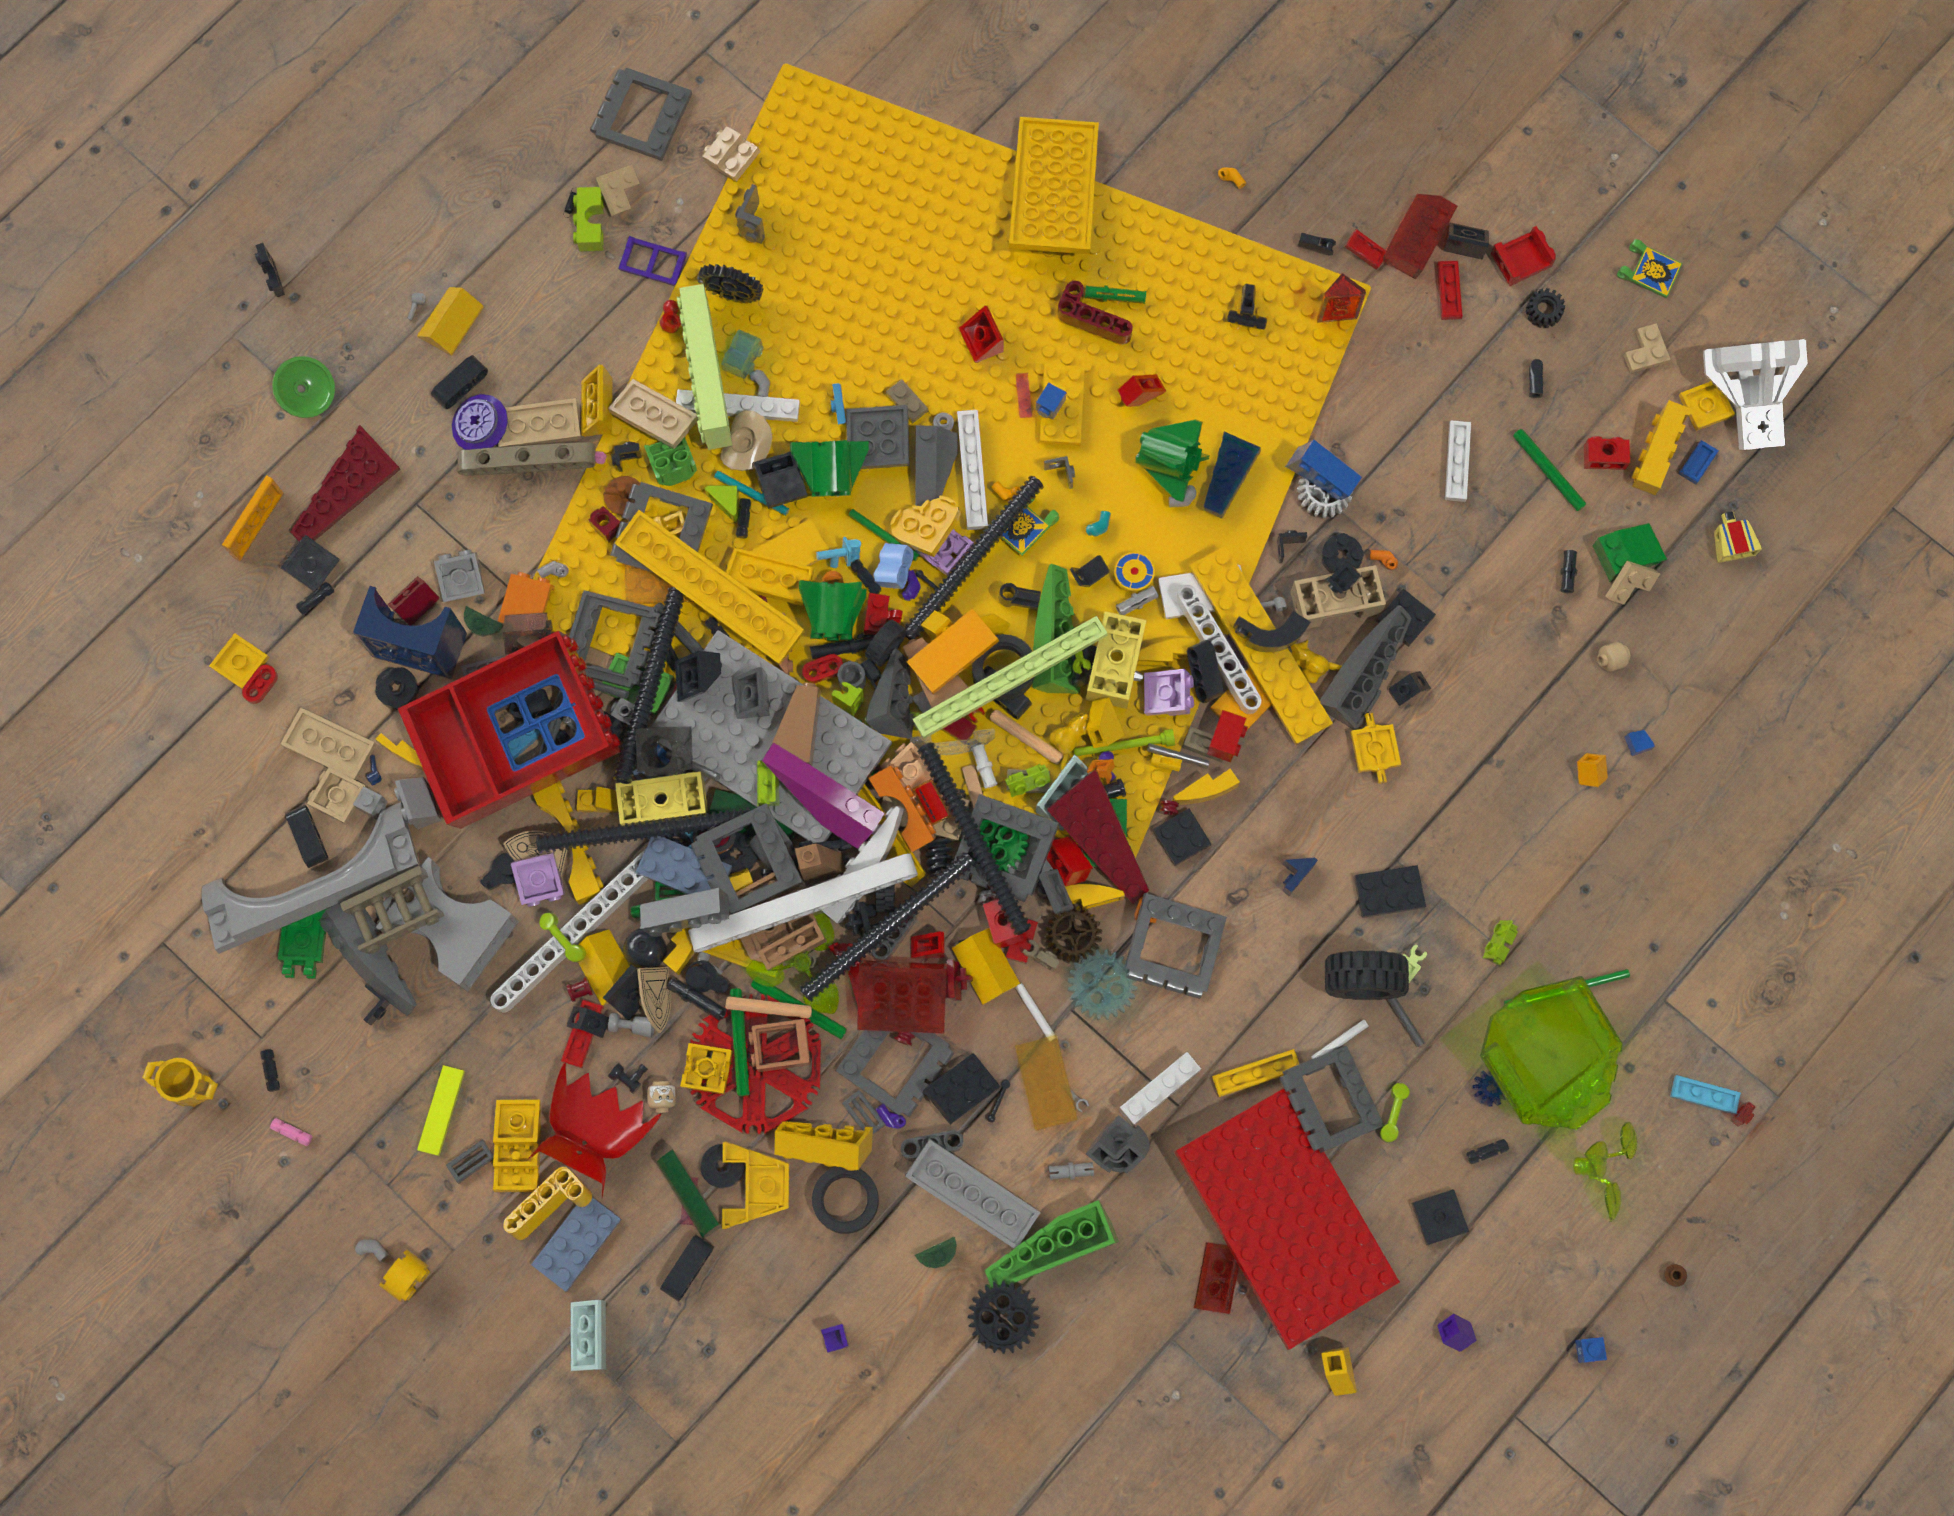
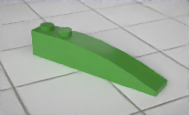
M1055 564L1049 565L1036 618L1033 651L1075 628L1073 627L1071 617L1074 615V610L1068 599L1071 596L1067 569ZM1072 656L1035 676L1033 688L1046 693H1080V687L1076 688L1072 685Z
M1100 1200L1058 1216L1010 1253L988 1267L985 1273L991 1288H993L995 1280L1001 1286L1003 1279L1006 1280L1008 1286L1012 1281H1015V1283L1116 1244L1119 1240L1109 1216Z

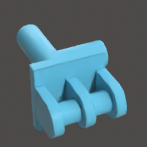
M843 537L842 548L816 552L817 560L831 558L830 567L837 568L839 557H844L847 566H850L851 562L860 559L861 541L857 539L847 540L846 537Z

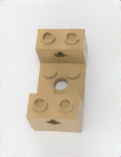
M1376 565L1356 569L1362 577L1345 593V597L1342 599L1335 597L1334 592L1328 586L1329 582L1326 579L1333 574L1294 581L1290 592L1295 612L1311 622L1307 629L1321 626L1325 618L1356 612L1360 613L1361 618L1380 615L1386 602Z

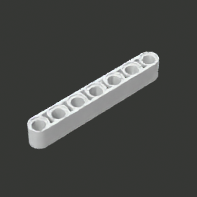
M1190 584L1182 585L1176 595L1179 607L1200 642L1209 640L1213 646L1220 645L1223 648V653L1215 652L1220 675L1240 709L1246 714L1255 713L1261 705L1259 693L1196 588ZM1188 592L1192 598L1189 600L1184 599L1181 593ZM1192 610H1200L1202 616L1195 617L1192 614ZM1205 627H1209L1213 631V634L1206 635L1203 633L1202 629ZM1231 663L1234 666V670H1226L1224 664ZM1235 681H1242L1245 688L1238 689L1235 686ZM1246 699H1253L1256 706L1249 707L1245 702Z

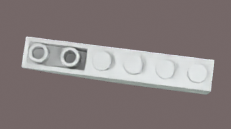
M901 806L892 807L886 813L885 817L887 819L882 825H877L870 841L866 840L860 846V853L856 858L853 857L845 866L847 870L843 875L886 860L896 837L904 808ZM862 896L825 908L822 911L836 923H842Z

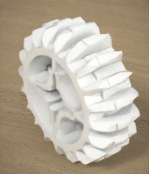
M1305 478L1299 479L1298 484L1300 486L1297 488V492L1301 494L1298 495V500H1304L1301 506H1308V513L1314 510L1315 517L1319 513H1322L1323 519L1326 518L1327 513L1334 517L1335 512L1341 514L1342 508L1346 509L1348 507L1347 502H1351L1352 497L1349 496L1343 500L1338 499L1333 503H1328V500L1333 498L1330 493H1327L1325 497V492L1315 484L1309 485L1311 482Z

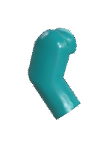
M1101 511L1099 521L1089 524L1086 527V533L1094 537L1105 533L1108 530L1111 513Z

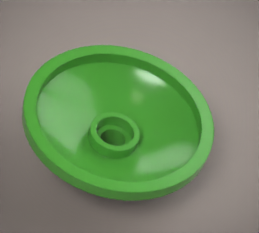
M298 356L288 359L278 367L273 377L272 390L277 403L284 411L295 417L311 418L323 413L330 406L335 394V384L330 371L324 364L311 357ZM299 385L304 388L303 393L298 391Z

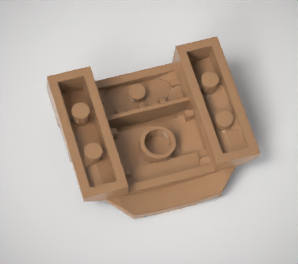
M773 872L736 892L738 899L749 895V893L761 887L777 882L775 873ZM796 885L749 908L798 892L801 889ZM813 913L740 938L750 959L763 962L768 971L827 942Z

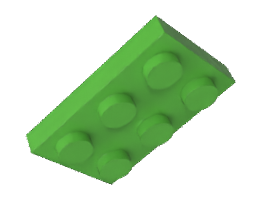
M616 652L609 669L624 675L629 657ZM638 668V670L643 672L646 671L644 668ZM665 672L661 674L662 679L659 680L660 685L657 686L659 688L658 692H656L657 697L654 698L655 703L652 704L653 710H650L655 715H658L674 680L673 675ZM602 682L603 684L629 691L628 698L625 700L633 704L637 701L636 697L639 695L638 690L641 689L640 686L633 685L632 689ZM607 694V695H609V696H611V697H614V698L620 700V697H617V696H614V695H611V694Z

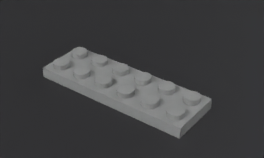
M930 1138L905 1175L906 1178L1014 1249L1020 1245L1041 1213Z

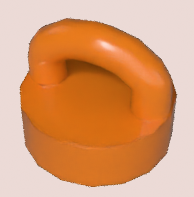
M837 571L827 572L822 579L823 582H828V584H835V582L844 583L842 574Z

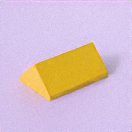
M449 287L417 337L452 356L484 306L463 288Z
M600 364L581 381V436L584 437L612 433V414L608 408L612 404L613 378L606 368Z
M990 928L970 936L952 948L961 967L966 968L967 976H973V981L970 983L982 1005L1020 984L1003 951L994 944Z
M610 929L589 935L578 944L583 946L586 951L585 958L578 963L602 1006L608 1004L603 999L604 995L630 967Z

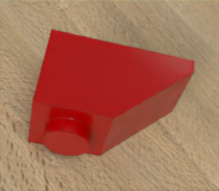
M1153 374L1134 375L1117 391L1121 396L1122 402L1127 407L1140 406L1164 394L1166 389L1158 375Z

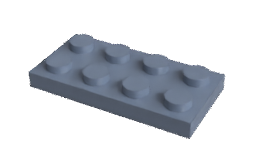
M657 836L656 839L651 837L636 869V874L684 894L711 890L707 881L715 878L714 875L706 878L699 861L705 859V855L697 858L693 849L669 839L661 838V836ZM722 862L729 876L732 866Z
M593 1197L591 1202L585 1207H578L576 1205L531 1265L567 1292L622 1219Z

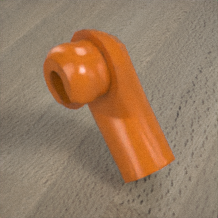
M1370 550V560H1380L1389 570L1397 568L1398 561L1390 551Z

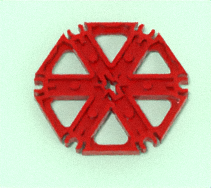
M752 994L749 995V999H753ZM761 994V1000L765 1001V996ZM768 996V1001L779 1002ZM727 1009L724 1018L732 1015L731 1009ZM743 1011L745 1013L749 1095L743 1096L742 1117L735 1119L716 1107V1100L724 1094L692 1090L690 1093L692 1096L696 1093H701L702 1097L696 1101V1104L702 1105L705 1101L707 1103L699 1108L743 1134V1126L746 1125L745 1132L747 1135H750V1128L752 1126H756L758 1128V1135H761V1125H764V1134L780 1126L782 1122H787L808 1110L809 1108L805 1107L802 1104L803 1102L812 1106L813 1103L807 1099V1096L810 1093L818 1096L819 1093L812 1086L817 1087L819 1090L821 1086V1039L817 1042H812L817 1040L820 1035L819 1033L813 1036L809 1035V1030L814 1025L813 1023L806 1026L808 1047L812 1053V1075L809 1079L804 1080L787 1069L764 1071L763 1076H761V1072L756 1070V1076H754L753 1067L749 1066V1063H752L751 1054H755L754 1045H750L749 1032H752V1026L768 1024L769 1014ZM709 1015L702 1019V1021L709 1024L708 1027L703 1023L698 1024L699 1027L703 1028V1034L697 1035L694 1032L692 1034L699 1042L693 1041L690 1038V1043L733 1051L731 1057L732 1064L729 1068L725 1094L737 1088L733 1038L718 1029L720 1021ZM786 1016L792 1021L804 1019L806 1023L811 1022L808 1018ZM796 1029L767 1044V1033L760 1034L763 1064L783 1062L799 1053ZM702 1079L701 1086L706 1087L708 1079ZM766 1084L790 1097L794 1102L790 1110L774 1119L768 1118L765 1114Z

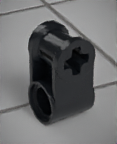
M545 689L537 690L525 697L526 704L533 718L545 715L553 710ZM511 703L510 712L514 719L518 722H523L522 714L518 713L519 707L517 703Z

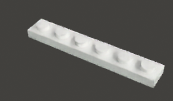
M678 389L676 403L696 413L695 398L692 391ZM724 393L728 416L736 417L743 410L755 411L769 420L798 422L799 400Z
M978 410L957 411L967 530L987 529L988 521Z

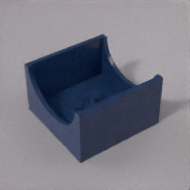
M369 586L353 630V634L368 653L376 659L452 679L467 636L466 630L452 609L444 607L437 618L423 625H401L393 621L395 613L391 611L376 590L377 588Z

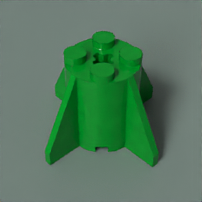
M1196 419L1152 428L1148 433L1143 432L1140 437V452H1138L1135 462L1140 464L1175 500L1184 502L1188 482L1193 478V476H1190L1192 471H1197L1200 462L1208 460L1210 455L1202 453L1201 448H1198V445H1201L1198 440L1203 422Z
M869 441L790 442V451L811 490L812 497L851 495L853 485L868 453Z
M799 580V591L811 623L810 639H823L824 637L827 641H839L840 637V640H852L853 626L866 599L867 589L862 588V582H835V584H828V582Z

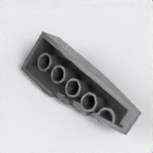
M1398 605L1364 638L1340 668L1320 699V704L1330 716L1353 730L1360 728L1365 720V714L1371 711L1381 694V690H1379L1381 683L1387 679L1389 674L1387 672L1388 666L1391 661L1395 660L1397 655L1396 647L1398 643H1402L1412 619L1402 606Z
M340 903L325 910L320 919L321 927L329 934L335 948L339 949L348 963L372 989L406 1016L410 1015L417 1004L405 980L399 979L398 967L395 961L390 962L386 953L389 950L387 945L381 946L379 951L372 954L359 951L357 946L365 943L355 915L343 912ZM364 908L363 914L373 938L378 937L376 933L379 932V929L376 928L375 922Z

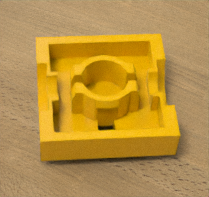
M688 1043L686 1066L682 1075L681 1088L725 1095L733 1051ZM708 1051L713 1052L712 1059L707 1057ZM702 1079H708L706 1087L701 1086Z

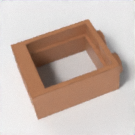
M804 1019L752 1026V1032H749L750 1045H754L755 1054H751L752 1066L757 1067L758 1072L811 1065L806 1022ZM796 1029L800 1059L763 1064L760 1034Z

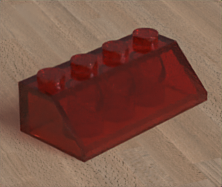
M1417 193L1381 259L1416 280L1425 268L1458 205L1442 196Z

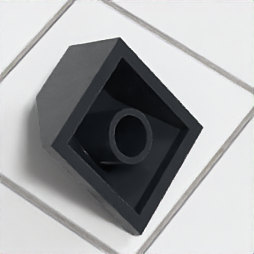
M697 651L675 661L677 702L686 701L708 690L721 675L722 663L720 661V653Z

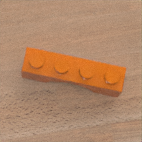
M891 764L870 776L869 780L879 797H894L905 806L908 813V822L901 835L911 852H914L936 838L934 834L937 832L931 822L927 823L923 816L926 813L920 803L916 804L913 799L915 794L909 784L906 786L902 780L904 775L899 766L895 767L894 764Z

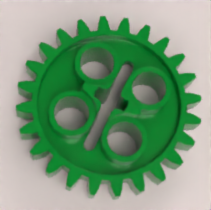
M983 818L979 828L981 829L980 834L985 837L983 840L987 841L988 844L986 846L990 847V853L994 854L993 859H996L997 854L1005 853L1002 859H996V865L999 864V870H1005V872L1010 874V867L1017 869L1015 863H1023L1020 856L1027 855L1023 848L1029 847V844L1025 842L1029 837L1023 832ZM993 827L990 833L984 834L986 828ZM1012 833V837L1010 839L1003 840L1006 834ZM970 852L969 856L976 861L977 859L973 858L974 853Z

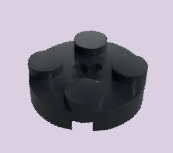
M1341 533L1329 538L1324 544L1322 564L1332 574L1346 561L1355 569H1358L1362 563L1364 551L1355 538L1346 533ZM1338 551L1346 552L1347 559L1343 557L1339 559Z
M391 667L385 669L377 677L375 693L383 705L398 710V708L415 700L419 693V687L415 676L408 669ZM393 684H402L399 692H392L394 689L392 687Z
M735 833L736 838L733 846L728 851L718 854L722 862L732 866L730 874L749 868V871H751L758 861V856L749 846L752 840L750 836ZM736 849L739 852H743V855H740L738 860L731 856V853H734Z
M716 1144L710 1147L702 1157L701 1174L711 1186L719 1189L729 1188L737 1184L745 1172V1163L728 1162L727 1171H718V1162H723V1144Z

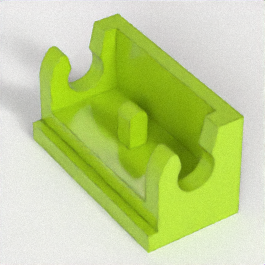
M842 682L843 687L848 688L849 691L842 694L840 691L834 690L831 694L833 704L854 717L864 702L863 689L860 687L857 689L847 682Z
M758 760L757 806L760 807L764 804L779 806V779L761 760Z

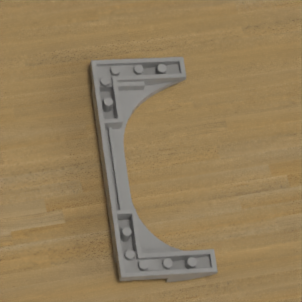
M400 802L381 810L366 844L347 864L326 876L293 890L272 897L249 898L240 896L227 889L223 877L203 885V909L208 916L214 947L218 954L357 896L420 866L408 821L404 819L401 808H403L402 803Z

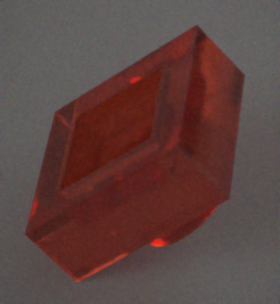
M1749 1101L1743 1103L1737 1114L1731 1119V1122L1736 1126L1743 1125L1744 1123L1747 1125L1755 1115L1752 1112L1756 1106Z

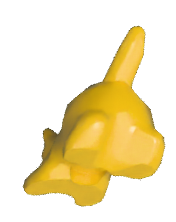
M1308 639L1291 646V654L1298 666L1302 668V673L1308 683H1317L1318 679L1325 675L1329 669L1338 672L1342 665L1328 662L1322 655L1311 651L1308 648Z
M1080 713L1069 721L1067 728L1060 727L1051 732L1050 742L1063 754L1061 761L1062 771L1068 764L1070 753L1075 748L1080 737L1088 735L1086 730L1088 723L1087 714L1082 715Z

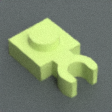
M1414 945L1410 949V957L1403 954L1409 961V983L1421 968L1417 962L1422 961L1427 956V952H1424L1422 956L1415 954L1418 945Z

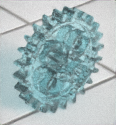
M1096 950L1095 956L1090 955L1088 952L1087 960L1081 956L1080 961L1082 964L1074 963L1077 971L1070 970L1069 974L1074 978H1069L1067 981L1073 984V986L1068 988V991L1074 992L1070 996V1000L1077 999L1075 1008L1082 1006V1014L1088 1010L1089 1018L1094 1013L1097 1014V1020H1100L1101 1014L1105 1015L1106 1020H1108L1110 1013L1115 1018L1118 1016L1117 1010L1125 1013L1124 1005L1131 1006L1128 999H1135L1136 996L1131 991H1137L1138 987L1132 985L1137 982L1136 980L1126 977L1128 969H1124L1125 964L1122 963L1124 956L1116 959V952L1108 956V950H1105L1104 955H1100L1099 950ZM1110 966L1113 968L1114 973L1107 976L1102 972V968ZM1090 974L1093 976L1094 982L1086 984L1083 982L1082 977ZM1117 976L1120 977V980L1106 984V989L1098 987L1089 993H1085L1086 989L1098 986L1100 980L1106 983ZM1115 985L1120 986L1123 993L1114 995L1111 992V987ZM1099 994L1102 996L1103 1001L1100 1004H1095L1092 1002L1091 996Z

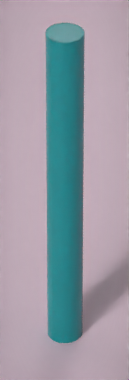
M720 471L715 473L714 478L729 486H737L738 491L766 505L763 494ZM784 505L772 508L785 516L789 512V508Z

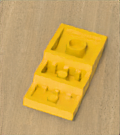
M540 1099L496 1100L493 1136L494 1192H534L539 1187L540 1152L530 1159L528 1158L541 1142Z

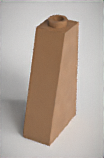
M923 638L913 639L903 648L908 659H911L928 644ZM916 674L931 708L969 688L957 675L933 694Z
M803 683V686H796L773 742L812 766L821 691L813 683Z
M817 843L795 849L805 885L835 878L839 874L843 875L846 871L842 854Z

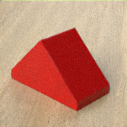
M944 931L912 936L911 958H945Z

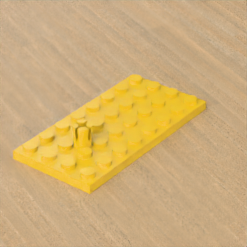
M1020 117L1009 248L1090 254L1099 122Z

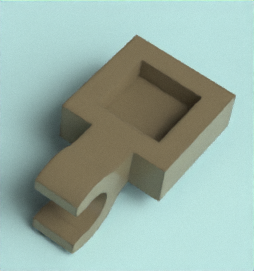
M1029 940L1028 944L1034 947V951L1028 952L1024 949L1022 953L1054 972L1060 962L1056 960L1057 956L1050 951H1040L1037 942Z

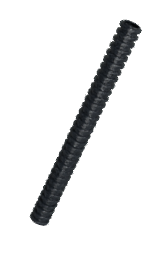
M1035 476L1028 477L1029 480L1024 482L1025 485H1021V490L1016 491L1017 495H1013L1012 500L1008 501V505L1004 506V510L1000 511V515H996V520H992V525L989 524L987 526L988 529L983 531L984 534H980V539L975 540L976 544H972L971 549L967 550V554L963 555V559L959 560V564H955V569H951V574L948 573L946 575L947 578L942 580L943 583H939V588L934 589L935 593L930 594L931 598H927L926 603L922 604V608L918 609V613H914V618L909 619L910 623L905 624V629L907 630L906 638L911 641L916 639L917 636H921L920 632L925 631L921 624L934 611L941 612V607L946 606L945 602L950 601L949 598L954 596L953 593L958 591L957 588L962 586V582H966V577H970V572H974V568L979 566L978 563L983 561L982 558H986V553L991 552L990 548H994L995 543L999 542V538L1003 537V533L1007 532V528H1011V523H1015V518L1018 519L1019 514L1024 512L1023 509L1028 507L1027 504H1031V499L1036 498L1035 494H1039V490L1044 488L1043 483Z
M670 587L667 591L668 594L664 601L665 605L659 618L660 623L657 625L658 629H656V635L654 636L655 641L652 642L653 647H651V653L648 656V665L645 666L646 671H644V677L641 680V689L638 690L639 695H637V701L634 703L636 707L633 708L634 713L631 714L632 719L629 721L631 725L627 727L629 731L625 734L627 737L624 738L625 743H623V749L620 751L621 756L618 758L620 762H617L618 768L615 769L616 774L613 775V779L622 784H630L632 782L631 777L634 776L633 771L636 769L634 765L638 762L636 759L639 758L638 753L641 752L640 747L643 745L642 741L645 738L644 734H646V728L648 727L647 722L650 721L649 716L652 714L650 710H653L652 704L655 703L654 698L657 697L656 692L659 690L657 686L660 685L659 680L662 679L661 674L664 672L663 668H665V662L669 655L668 651L671 648L670 645L676 631L675 627L679 620L678 615L681 614L680 609L683 607L682 603H684V597L686 596L675 587Z
M930 742L921 746L917 752L919 755L921 754L920 758L924 760L923 764L927 766V771L931 772L930 777L934 778L933 783H936V788L940 789L939 794L943 795L942 800H945V805L949 806L948 811L952 812L951 817L955 818L954 822L956 824L958 823L957 828L961 829L960 833L964 835L963 839L967 841V847H970V852L974 853L973 858L977 859L976 864H979V869L983 870L982 875L986 876L985 881L989 882L988 886L992 888L991 892L995 894L994 898L998 900V905L1002 906L1001 911L1005 912L1004 917H1007V922L1011 923L1010 928L1014 929L1013 934L1020 935L1030 929L1031 924L1027 923L1028 918H1025V913L1021 912L1022 907L1018 906L1019 901L1015 900V894L1011 893L1013 890L1008 887L1009 882L1005 881L1006 877L1002 876L1003 871L999 870V864L996 865L997 860L993 859L994 854L990 853V847L986 846L988 844L987 841L983 840L985 837L980 834L981 830L977 829L978 824L974 823V818H971L972 813L968 812L969 807L965 806L966 802L962 800L963 796L959 794L960 790L956 789L957 785L953 783L954 779L950 777L951 773L946 771L947 766L943 765L945 763L944 760H941V755L937 754L938 749L934 748L935 743Z
M746 807V810L739 808V811L732 809L731 812L726 810L724 813L719 811V813L712 812V814L707 812L706 815L700 813L699 816L692 814V817L686 815L685 818L679 816L677 819L675 817H672V819L665 818V820L660 818L659 821L653 819L652 822L645 820V823L639 821L638 824L632 822L631 825L625 823L623 826L621 824H618V826L611 825V827L606 825L605 828L598 826V829L591 827V830L585 828L584 831L578 829L576 832L574 830H571V832L564 831V833L559 831L557 834L552 832L550 835L544 833V836L537 834V850L541 854L543 851L548 853L549 850H553V852H556V849L563 851V848L569 850L570 847H573V849H576L578 846L580 848H583V846L590 847V845L595 847L597 844L602 846L603 843L610 845V842L617 844V841L624 843V840H627V842H630L632 839L634 841H637V839L644 840V838L649 840L651 837H654V839L657 836L664 838V835L671 837V834L677 836L678 833L684 835L686 832L688 834H691V832L698 833V831L703 833L704 830L709 831L749 812L750 809Z
M962 852L961 857L957 856L956 861L952 860L951 865L947 864L945 870L941 869L940 874H935V878L932 877L930 882H926L924 887H920L921 890H916L915 895L911 894L909 900L905 899L904 904L900 903L899 908L895 907L893 913L889 912L888 917H883L884 920H880L877 926L874 925L872 930L869 929V933H864L863 938H858L857 943L853 942L852 947L848 946L846 952L842 951V955H837V959L831 960L832 963L830 965L826 964L825 969L822 968L820 973L817 972L814 978H810L811 981H806L804 986L801 985L800 991L811 1002L814 1001L813 998L815 996L818 997L820 992H824L823 989H828L830 984H834V980H839L840 975L844 976L846 970H851V966L855 967V963L861 962L860 959L862 957L866 958V954L872 953L871 950H875L878 944L881 945V941H886L887 936L891 937L892 932H897L898 927L902 928L903 923L907 924L909 918L913 919V915L919 914L918 911H922L923 907L928 906L930 901L933 902V898H938L939 893L943 894L945 888L949 889V885H954L955 880L959 881L961 875L965 876L966 871L969 872L971 867L974 868L976 866L969 854Z

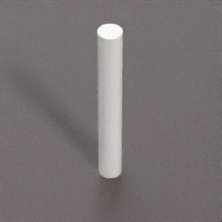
M1021 983L1016 986L1015 989L1049 1042L1057 1038L1024 985Z
M1363 1019L1315 1053L1311 1058L1314 1059L1338 1049L1366 1029L1368 1024Z

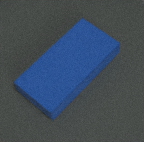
M1701 440L1679 472V475L1696 485L1719 450Z

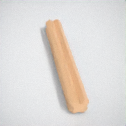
M995 710L991 714V721L1053 763H1060L1063 758L1062 753L1000 711Z
M727 997L725 1004L726 1009L810 1018L812 1013L811 1006L738 997Z

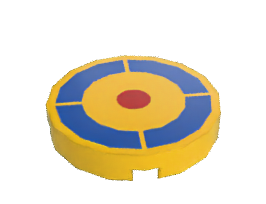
M1131 551L1123 554L1114 566L1116 583L1121 589L1132 593L1146 590L1151 586L1155 578L1153 561L1141 552Z

